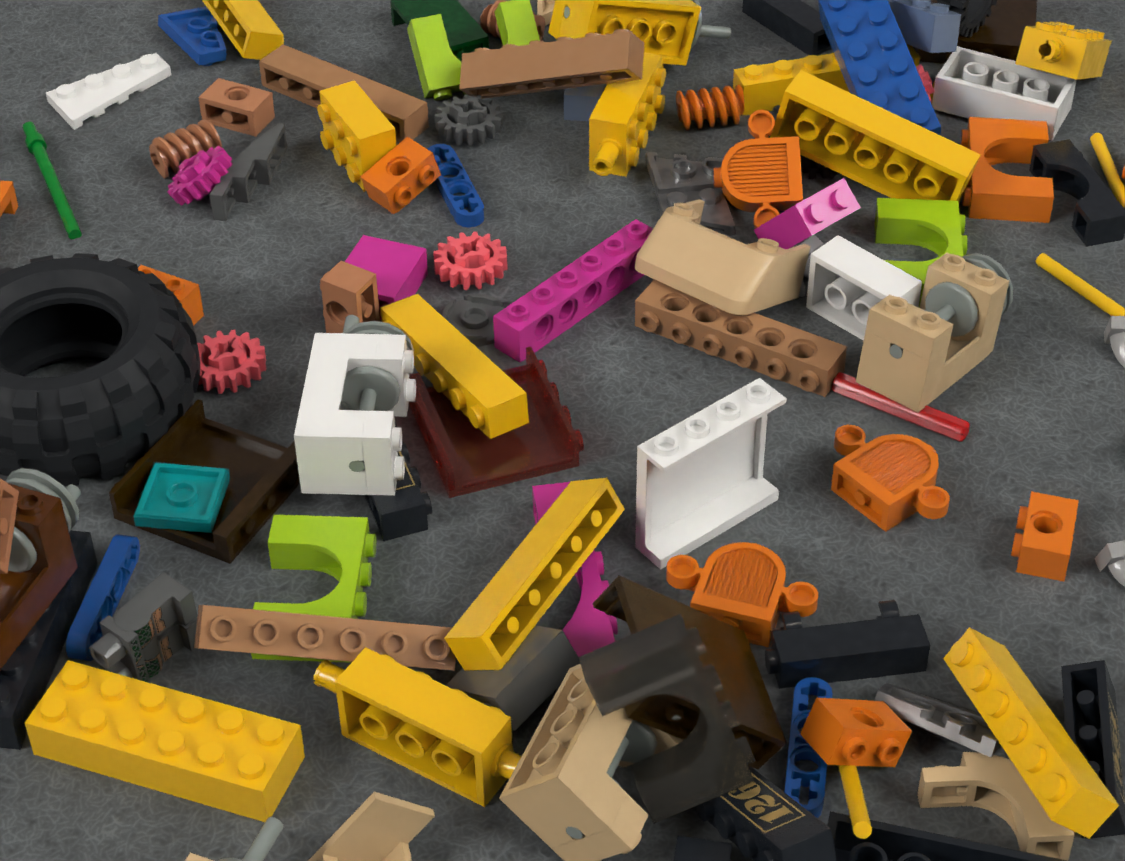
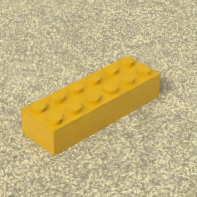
M803 70L798 72L785 90L775 120L774 131L770 135V138L799 136L800 155L885 196L899 199L949 200L960 203L964 190L981 155Z
M70 660L65 663L25 722L34 755L262 822H266L267 818L272 817L305 758L301 725Z

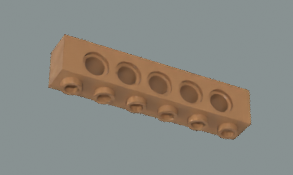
M655 279L635 300L636 327L671 339L678 344L698 349L708 355L730 361L740 367L765 374L772 379L797 386L807 392H813L826 397L832 389V382L839 372L844 373L847 346L756 313L736 315L725 312Z
M199 605L194 645V648L352 662L366 647L381 655H389L396 662L407 667L455 671L456 662L454 653L444 639L452 627Z

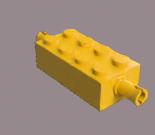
M1037 21L1035 26H1025L1015 64L1076 80L1101 77L1111 40L1103 39L1105 33L1091 29L1078 30L1074 29L1075 25L1058 21Z
M644 52L641 80L608 83L589 117L590 171H594L600 176L613 174L626 177L631 166H637L640 148L645 149L648 141V131H654L657 113L662 114L665 106V95H661V87H663L666 78V69L662 66L664 64L662 55Z
M365 647L346 669L334 665L329 660H324L319 664L314 673L313 680H315V685L328 689L337 695L342 736L483 807H486L505 781L510 779L522 757L513 752L510 716L497 707H489L470 698L459 689H452L433 680L424 672H416L396 662L389 655H381Z

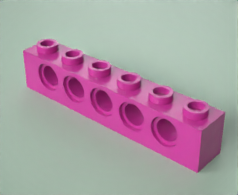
M635 219L493 316L494 347L521 363L642 278L644 274L639 273L634 268L636 257L653 228Z

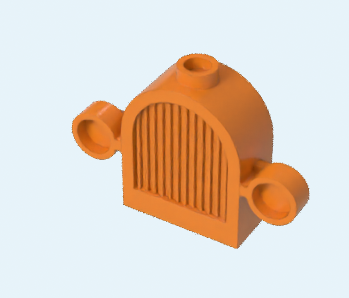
M767 110L754 111L749 117L748 131L755 139L743 140L732 146L724 156L721 167L713 168L714 188L721 187L725 198L734 207L746 212H755L753 220L755 229L779 215L778 211H786L803 201L799 136L768 138L774 131L775 119Z
M843 425L836 430L834 448L845 457L833 465L831 490L869 520L887 532L917 511L928 519H940L947 514L950 496L946 490L936 486L939 461L938 454L931 445L918 438L902 434L883 435L865 443L866 434L858 426Z
M737 542L724 545L708 557L703 568L699 567L696 559L688 555H677L667 562L666 580L669 585L676 589L694 591L690 602L691 608L745 631L748 642L769 647L772 631L775 630L780 612L798 611L800 617H807L812 615L817 609L819 595L817 589L807 582H795L785 587L786 569L783 561L775 552L760 544Z

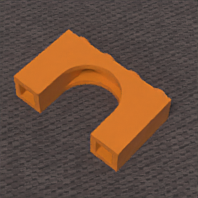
M969 117L968 128L961 130L960 145L981 154L962 197V206H968L969 218L1050 222L1054 201L1052 178L1014 176L1002 173L991 167L1000 163L1030 164L1033 146L1048 143L1049 141L1047 121Z

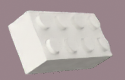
M957 46L956 52H952L935 78L932 107L935 110L968 119L969 117L1047 121L1048 138L1052 141L1071 110L1076 79L1015 64L1016 61Z

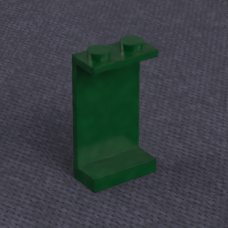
M390 0L392 24L394 26L405 23L409 25L411 19L441 14L449 47L461 62L462 53L475 52L477 48L489 49L488 35L457 0Z

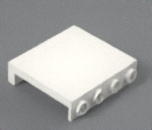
M761 378L756 379L637 446L635 548L660 570L667 566V562L672 557L690 553L778 500L779 490L763 478L767 414L785 404L787 398Z

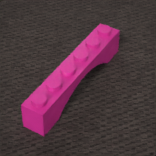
M570 482L532 486L535 525ZM594 550L575 573L581 589V597L572 618L563 628L564 634L582 663L623 646L622 641H615L614 635L618 634L617 618L594 608L592 604L609 586L608 580L601 581L600 575H604L602 552H595Z

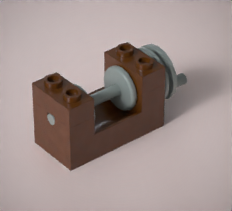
M21 468L12 471L5 480V482L19 491L8 574H0V670L78 568L69 532L79 520V509L76 500L81 495V491L73 484H69L65 488L51 476L35 469Z

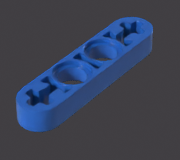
M447 144L430 146L427 149L433 152L441 173L434 182L455 222L462 227L480 225L484 221L483 202L454 149ZM446 175H455V177H443V176H446ZM456 193H465V195H461V196H456V195H453V194H456Z
M116 534L112 538L68 632L66 641L68 658L92 661L94 659L89 647L103 636L100 622L108 615L113 617L138 562L140 544L137 537Z
M811 677L800 680L794 689L784 793L799 803L800 787H809L808 804L800 805L818 818L822 813L824 805L827 764L801 736L798 730L804 726L811 711L807 710L808 696L817 695V698H832L833 693L832 688L827 682ZM800 760H811L819 768L812 772H805L798 769L795 764Z

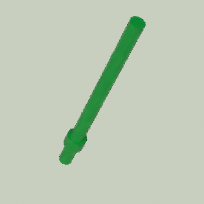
M26 122L22 127L26 135L25 144L28 151L34 155L68 237L71 240L80 238L82 235L81 230L46 152V141L43 135L38 133L33 122Z

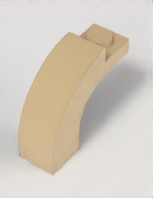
M963 752L960 766L949 767L940 765L922 768L917 793L920 808L973 806L989 810L1000 816L1010 825L1016 835L1020 851L1066 861L1069 860L1075 836L1074 831L1050 820L1010 759L993 755L991 758L979 752Z

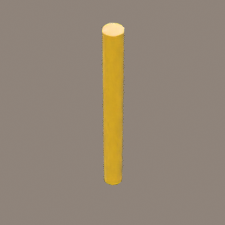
M1094 133L1090 137L1093 149L1114 197L1125 208L1124 185L1102 134Z
M1045 253L1037 257L1036 264L1104 312L1110 316H1125L1124 307Z
M838 765L853 833L860 839L867 838L872 833V827L857 766Z

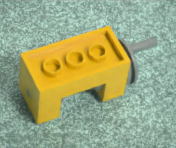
M555 0L548 31L556 39L559 37L575 39L585 37L588 33L605 35L612 34L617 29H627L644 42L645 53L662 55L664 64L684 66L687 65L690 50L697 43L698 37L729 39L731 35L729 27L702 25V11L699 0Z

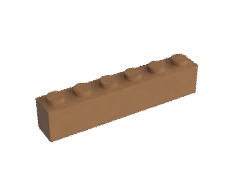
M617 29L612 34L605 35L588 33L585 37L575 39L559 37L557 41L544 42L535 40L529 42V45L522 46L505 44L500 49L477 48L475 52L462 53L459 89L469 96L476 97L481 95V98L484 99L641 80L644 42L630 30Z
M281 45L259 61L262 86L315 108L321 104L319 91L355 80L395 127L397 142H401L407 136L413 140L429 127L428 104L426 101L286 45Z

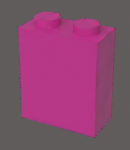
M845 178L762 224L754 229V232L758 239H772L779 243L778 247L786 250L861 207Z
M366 235L361 237L345 260L346 263L376 274L380 320H382L381 307L415 295L428 275L426 248Z

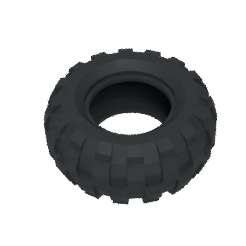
M75 253L72 258L53 259V255L30 259V264L12 269L7 266L1 269L0 472L5 476H9L12 471L21 468L35 469L51 476L64 487L69 484L78 486L80 479L100 475L102 480L124 473V465L143 457L192 406L195 397L194 393H196L200 381V357L191 318L174 293L153 273L145 274L138 271L137 264L120 258L108 262L99 260L98 254ZM68 359H106L93 367L76 373L55 377H24L43 366Z

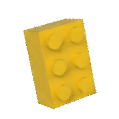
M354 80L319 91L321 104L317 106V110L323 123V131L320 132V138L326 150L330 149L333 152L338 166L343 165L347 170L350 181L352 183L357 182L365 192L366 190L360 176L397 145L395 127Z

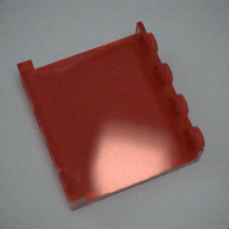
M531 347L526 348V365L502 370L527 393L529 423L492 439L479 428H475L469 418L461 410H456L451 401L442 392H437L434 386L426 388L420 373L409 375V379L416 380L415 402L409 401L408 405L449 498L579 466V452L584 450L582 435L579 429H573L568 407L566 405L561 406L556 384L548 381L545 363L542 359H537Z

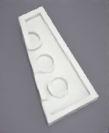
M157 53L143 55L140 59L116 65L112 69L99 74L88 75L85 79L74 83L60 85L57 89L46 92L48 103L75 130L83 125L82 121L91 116L96 118L104 114V109L110 105L125 102L133 92H142L171 76V69Z

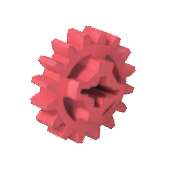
M461 232L459 233V238L456 239L448 236L447 244L439 242L438 250L433 252L435 275H440L441 282L450 280V287L452 288L462 284L464 290H468L470 285H475L479 290L482 289V283L486 282L489 285H494V277L502 279L504 277L503 271L508 269L506 246H501V240L499 239L491 241L490 234L482 237L478 236L477 232H473L471 236L466 237Z
M231 330L229 335H223L221 331H217L215 338L205 335L203 336L204 343H197L200 357V381L198 385L203 384L204 391H209L216 387L218 394H222L225 388H230L233 393H236L238 391L237 386L243 385L246 388H250L251 379L260 381L261 372L267 369L265 347L260 346L259 338L250 340L248 332L238 336L236 335V330Z

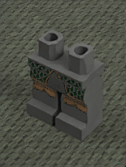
M162 572L116 612L114 618L108 615L100 622L103 636L89 647L92 657L99 665L104 667L103 670L150 683L149 678L158 674L164 662L182 647H186L190 651L196 649L194 645L197 626L196 617L198 615L192 591Z

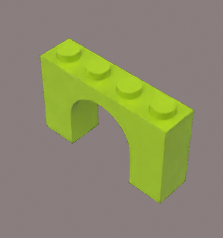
M511 0L499 3L494 13L502 45L513 44L522 46L529 45L531 41H540L530 0ZM437 14L411 19L407 32L424 97H434L435 101L452 97V93L461 91L459 89L461 61L453 54L449 47L442 16Z
M877 198L874 220L875 243L921 246L939 256L927 261L884 260L922 281L920 307L928 266L946 253L961 257L967 253V235H964L965 215L959 214L958 201Z
M274 514L268 538L271 569L321 571L333 576L339 583L328 595L312 602H254L253 609L358 619V616L365 617L367 594L363 592V586L370 587L372 566L368 562V557L375 558L377 545L376 534H370L368 517ZM251 653L252 659L320 662L326 660ZM329 660V661H331V662H349V661Z

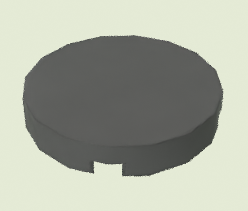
M469 294L464 296V300L456 302L454 299L448 302L442 309L441 315L476 347L494 343L493 316L503 310L504 307L503 302L497 298L485 294Z

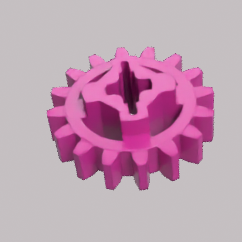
M220 146L214 149L211 147L207 152L200 150L196 155L185 159L178 166L179 172L172 178L173 182L168 185V194L180 206L185 202L187 205L190 204L193 199L200 201L204 196L211 193L215 185L221 182L220 178L229 172L227 169L232 166L231 161L233 159Z

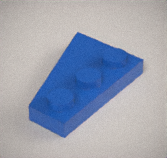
M207 7L158 15V26L198 65L209 66L215 62L226 60L227 49L221 32H218L217 21Z

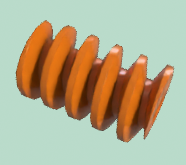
M738 84L734 91L731 86H725L722 93L718 87L711 88L710 93H708L707 89L701 88L697 95L694 90L689 89L685 97L680 90L677 91L676 107L679 120L683 122L686 130L690 129L691 121L695 120L698 129H702L704 119H707L711 128L715 126L716 118L720 119L722 126L727 125L728 117H732L734 124L738 125L740 116L744 112L742 86Z

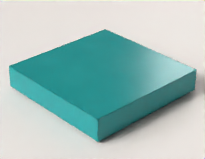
M154 462L133 516L135 526L212 533L230 481L229 469Z

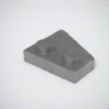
M705 188L698 191L671 192L669 194L657 195V205L661 216L666 208L674 206V203H687L700 199L705 201L700 225L724 229V235H735V223L721 188Z

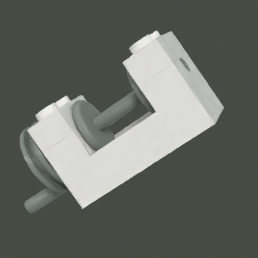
M348 315L345 318L343 333H315L294 432L301 493L395 496L397 480L404 479L405 459L404 456H398L397 451L402 449V428L395 427L394 416L407 417L409 401L415 402L416 380L409 379V374L413 373L414 349L411 340L401 329L389 323L379 321L359 323L360 320L357 316Z

